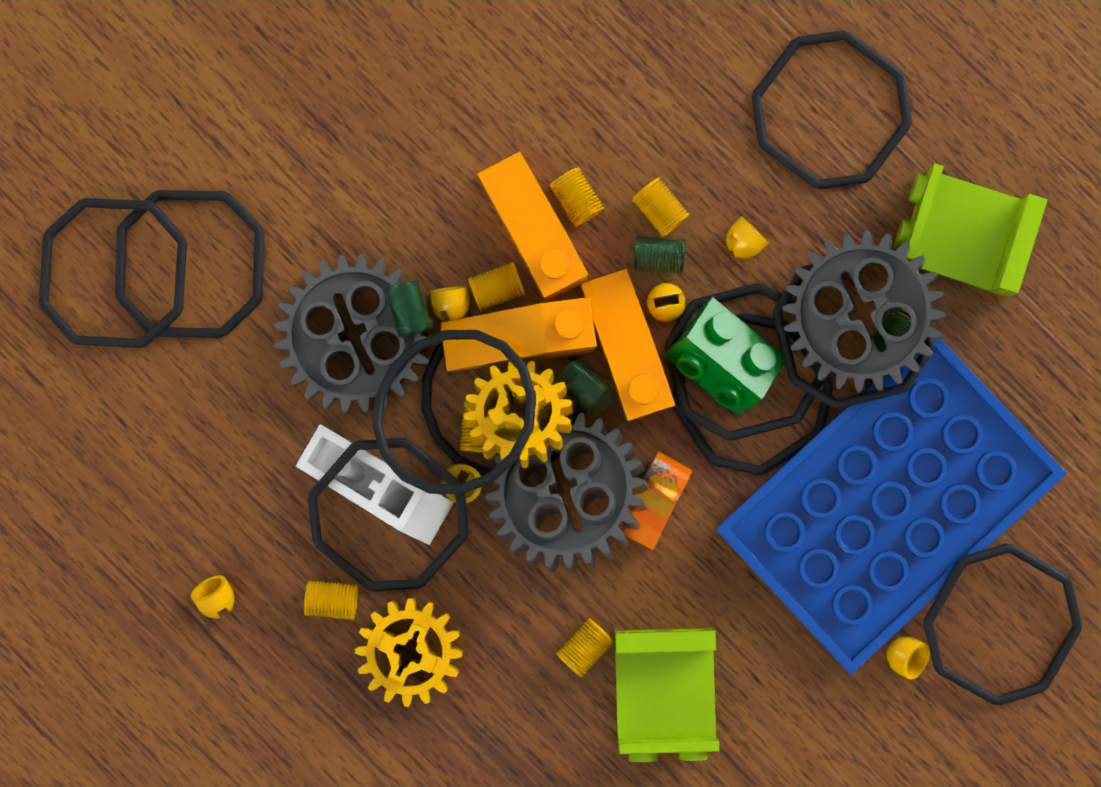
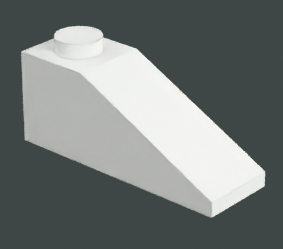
M320 424L297 462L296 467L319 481L352 442ZM358 450L328 485L331 489L397 530L428 545L431 544L454 504L453 501L441 494H429L401 481L385 461L366 450Z

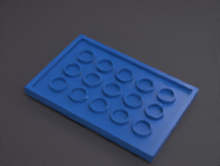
M941 338L935 339L933 357H929L908 391L845 407L715 528L720 536L850 675L940 592L954 565L961 557L987 549L1067 474ZM907 366L901 368L903 380L910 371ZM890 375L885 376V387L898 384ZM872 382L861 393L877 390V388Z

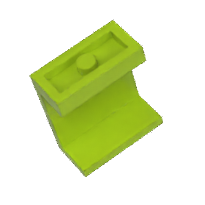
M935 163L926 170L925 175L918 173L909 195V201L916 203L910 221L903 219L894 248L898 249L905 242L910 244V251L907 256L909 262L921 255L926 258L920 270L929 273L936 272L938 276L1007 298L1018 294L1048 199L1032 194H1027L1019 199L942 174L944 166Z
M713 628L614 630L619 754H629L630 762L658 761V753H678V760L701 761L708 759V752L719 751V740L716 737L713 651H716V631Z

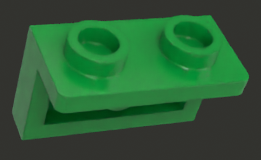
M713 297L702 305L682 338L670 346L665 353V357L677 367L681 374L693 379L710 393L719 405L729 409L736 415L742 414L763 399L785 363L783 355Z

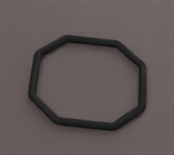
M843 30L800 36L793 39L753 91L752 95L756 133L761 149L817 189L862 184L870 181L910 129L912 122L906 80L903 72L853 34ZM844 40L896 78L902 123L864 174L819 180L767 141L761 97L799 46Z
M155 191L145 201L156 203L158 200L224 201L254 232L253 297L221 328L167 327L157 336L224 337L260 304L263 298L264 231L262 226L231 194L225 191ZM134 210L119 224L117 229L115 296L121 306L148 332L154 325L125 296L126 233L148 211Z
M100 198L81 199L52 224L43 235L39 288L40 307L65 337L76 345L125 348L145 347L174 322L183 311L187 258L186 239L162 210L151 201ZM85 208L149 210L178 243L174 308L142 338L77 335L49 303L53 237Z
M813 264L805 265L801 268L810 271ZM795 273L789 285L799 286L803 279ZM787 290L784 291L774 308L773 319L788 378L793 385L832 408L839 409L902 394L912 387L920 372L916 373L910 370L902 384L885 387L882 391L873 390L836 399L799 377L787 331H784L785 322L782 315L784 312L782 310L783 306L788 305L793 294ZM927 338L925 344L934 351L935 339ZM919 354L916 359L921 370L928 361L929 356Z
M755 283L694 299L687 304L665 342L664 351L666 353L669 347L677 342L694 311L697 308H701L712 297L720 303L759 292L778 303L782 294L764 284ZM790 300V302H789L788 304H794V303H796V302L793 301V300ZM667 359L681 412L686 418L725 440L734 441L795 425L803 419L815 398L806 392L794 415L728 431L690 408L681 373ZM818 362L813 365L815 378L811 384L820 389L824 381L818 379V373L822 366Z
M749 313L736 315L744 323L776 329L773 318ZM788 332L794 342L801 338L799 332ZM807 349L800 350L806 358L809 351ZM681 374L682 379H683V383H684L686 376H684L683 374ZM828 377L823 382V391L832 395V380ZM673 387L672 392L675 403L673 409L708 462L714 466L757 475L766 474L795 455L825 427L829 405L820 401L815 430L762 465H756L716 456L695 423L686 418L681 412L675 387Z
M406 438L386 439L389 449L405 448L447 484H462L461 481L411 440ZM376 439L356 441L350 444L309 492L308 507L312 542L316 549L368 590L419 589L427 584L467 539L469 529L465 494H455L459 528L458 535L418 579L373 582L323 542L317 497L358 450L379 449Z
M1005 543L965 555L956 562L926 614L923 626L934 669L940 676L993 705H1003L1042 693L1049 688L1081 632L1082 621L1073 583L1069 576L1018 546ZM1010 553L1063 584L1072 628L1040 683L997 696L943 665L933 622L967 565Z

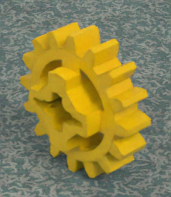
M531 360L528 362L527 368L536 392L534 429L519 457L523 468H528L529 456L535 454L543 463L548 461L546 448L550 445L555 449L561 450L563 441L558 432L570 433L572 429L571 420L565 417L573 413L571 400L563 399L567 395L565 383L560 382L552 385L554 381L553 370L548 368L541 375L536 374L535 361ZM510 361L508 363V371L501 373L494 365L491 366L490 373L492 379L489 382L476 378L474 383L479 395H466L465 399L467 408L472 410L464 414L466 427L473 428L469 433L473 445L484 443L482 450L486 459H490L496 453H500L502 461L511 452L524 426V420L519 418L517 414L511 413L509 403L513 405L515 410L518 409L524 415L526 406V394L519 372ZM496 396L498 399L496 407L489 410V416L486 417L488 406ZM552 410L548 425L541 431L539 428L541 420L548 417V411Z
M408 598L405 609L400 610L397 603L393 600L387 603L389 613L387 617L378 611H374L370 615L376 624L374 629L370 627H362L359 634L368 639L367 645L356 647L355 654L366 656L367 662L357 670L359 674L371 672L374 676V679L368 686L370 691L379 688L381 685L386 688L385 702L389 703L397 693L402 695L404 707H409L412 703L413 695L419 694L421 700L427 704L431 701V688L434 687L443 694L448 690L447 684L443 680L444 675L457 677L459 670L450 662L451 659L462 657L463 650L453 648L451 642L461 634L459 630L447 632L444 626L451 617L448 613L441 615L438 619L432 615L434 603L429 602L421 611L416 608L415 598ZM414 619L409 630L400 634L385 630L387 626L395 621ZM430 627L440 639L442 656L431 649L427 638ZM419 631V636L416 640L418 643L416 651L422 654V659L414 658L404 667L401 673L403 653L397 649V645H405ZM377 648L379 651L387 654L391 665L388 676L384 673L378 662ZM423 670L434 674L422 683L405 684L409 674Z

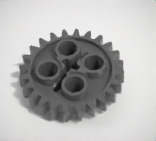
M870 231L864 232L861 244H855L854 239L847 232L844 233L843 248L840 249L830 240H825L827 255L821 258L810 251L808 257L813 264L812 269L808 271L804 268L796 267L794 270L804 280L802 285H789L786 287L788 292L797 296V302L785 305L782 308L783 311L796 315V321L786 325L784 331L799 332L801 337L792 344V351L804 349L809 351L802 365L808 368L819 362L822 366L818 373V379L824 381L833 372L837 373L836 388L839 389L845 387L849 378H854L857 392L864 391L867 379L873 380L878 391L884 390L885 376L890 375L898 384L904 383L901 368L907 366L916 373L920 372L921 369L915 359L917 354L920 353L929 357L934 355L933 351L925 344L927 338L939 339L943 336L942 333L931 327L932 321L946 318L945 312L933 309L932 303L945 297L944 292L929 291L928 288L938 278L937 273L930 272L921 275L919 270L923 267L926 258L921 255L909 262L907 256L911 245L905 242L896 251L891 250L892 236L889 234H885L879 245H874ZM873 265L885 267L888 273L886 286L880 291L868 292L862 284L864 271ZM848 272L851 275L855 287L865 303L869 305L876 304L877 309L871 312V318L887 345L886 351L880 352L864 321L860 319L853 320L852 315L858 311V308L842 281L841 276L843 273ZM829 288L839 289L844 299L842 308L836 314L824 315L818 306L820 294ZM894 309H905L910 314L912 320L909 331L902 336H891L886 331L884 325L887 314ZM853 331L860 332L865 337L867 343L866 350L859 358L850 360L842 354L840 348L841 340L847 333Z
M363 254L359 255L355 267H350L346 257L339 255L338 269L332 271L322 260L319 262L321 276L315 278L307 271L302 272L307 284L304 290L292 285L288 287L296 301L294 305L279 303L278 307L287 313L289 318L288 321L274 323V328L287 333V338L276 342L274 347L278 350L289 351L290 356L279 364L281 368L291 369L296 367L298 370L290 383L293 386L303 384L306 381L309 383L305 392V398L311 400L322 392L324 393L322 400L323 408L329 410L335 400L340 399L342 413L349 414L353 401L359 402L363 413H369L371 399L375 398L390 365L415 342L427 338L421 335V330L427 329L434 324L432 319L419 318L418 313L428 306L426 299L411 301L410 299L418 288L415 282L409 283L402 288L399 286L403 277L401 269L398 268L387 277L385 275L386 262L383 259H379L371 270L368 269L367 259ZM367 289L376 291L380 298L377 310L368 315L357 313L354 301L358 293ZM337 294L343 296L353 323L359 328L366 327L367 332L360 335V339L375 369L371 375L366 373L356 346L350 341L343 342L342 337L348 334V328L334 301V297ZM318 310H330L334 314L335 319L333 328L323 335L314 334L310 328V318ZM383 334L397 336L400 343L398 353L389 360L378 359L374 353V343ZM418 352L398 371L389 391L393 390L404 398L406 393L401 382L406 378L418 383L420 379L412 368L414 364L429 365V360ZM345 353L351 355L355 365L351 376L344 380H335L329 370L331 360L338 354ZM387 395L385 397L384 408L389 407V400Z
M579 413L574 425H571L570 433L558 432L562 437L563 447L561 450H558L549 445L546 448L548 461L543 463L535 454L529 456L528 468H523L520 459H518L492 482V485L499 488V490L486 494L488 502L499 507L491 512L489 517L494 524H504L497 532L503 542L514 539L510 549L516 556L528 550L526 560L533 567L545 557V566L552 573L557 569L560 560L564 561L570 573H575L578 559H584L586 564L591 569H594V554L598 552L612 560L614 557L610 544L615 541L627 547L629 542L622 531L625 527L639 530L641 527L637 519L632 515V512L647 510L644 500L635 496L647 491L648 485L644 479L634 478L645 471L641 460H631L636 454L632 443L620 446L623 436L617 428L606 435L607 426L601 418L589 428L588 420L584 413ZM546 419L540 422L539 428L541 431L548 425ZM555 453L560 455L563 473L573 487L570 489V494L583 525V529L580 532H575L570 509L561 498L564 495V490L551 459ZM584 453L594 455L593 462L588 468L579 471L572 469L573 461L577 456ZM501 456L495 457V461L498 464L501 462ZM541 469L547 471L546 479L541 485L537 487L526 486L527 478L532 472ZM600 497L609 499V505L605 512L596 516L587 515V508L591 501ZM552 514L562 515L561 524L556 530L549 533L541 532V523L547 516Z

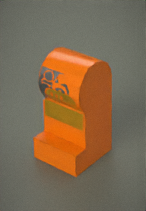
M658 451L642 478L646 481L648 490L635 495L644 500L647 505V510L632 512V515L637 519L641 527L639 530L625 527L622 531L623 534L647 549L654 550L693 470Z

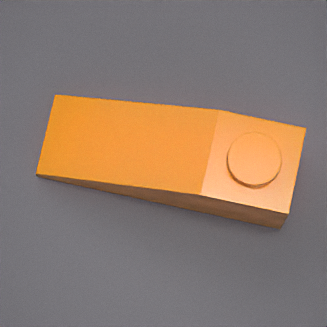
M521 152L477 174L545 303L588 281V272Z
M627 269L580 284L584 297H590L594 327L626 423L674 407L675 403L657 349Z
M590 297L539 303L440 323L441 331L479 330L505 341L524 362L592 354L597 347ZM443 341L447 372L491 367L493 365H508L509 360L500 350L480 341Z

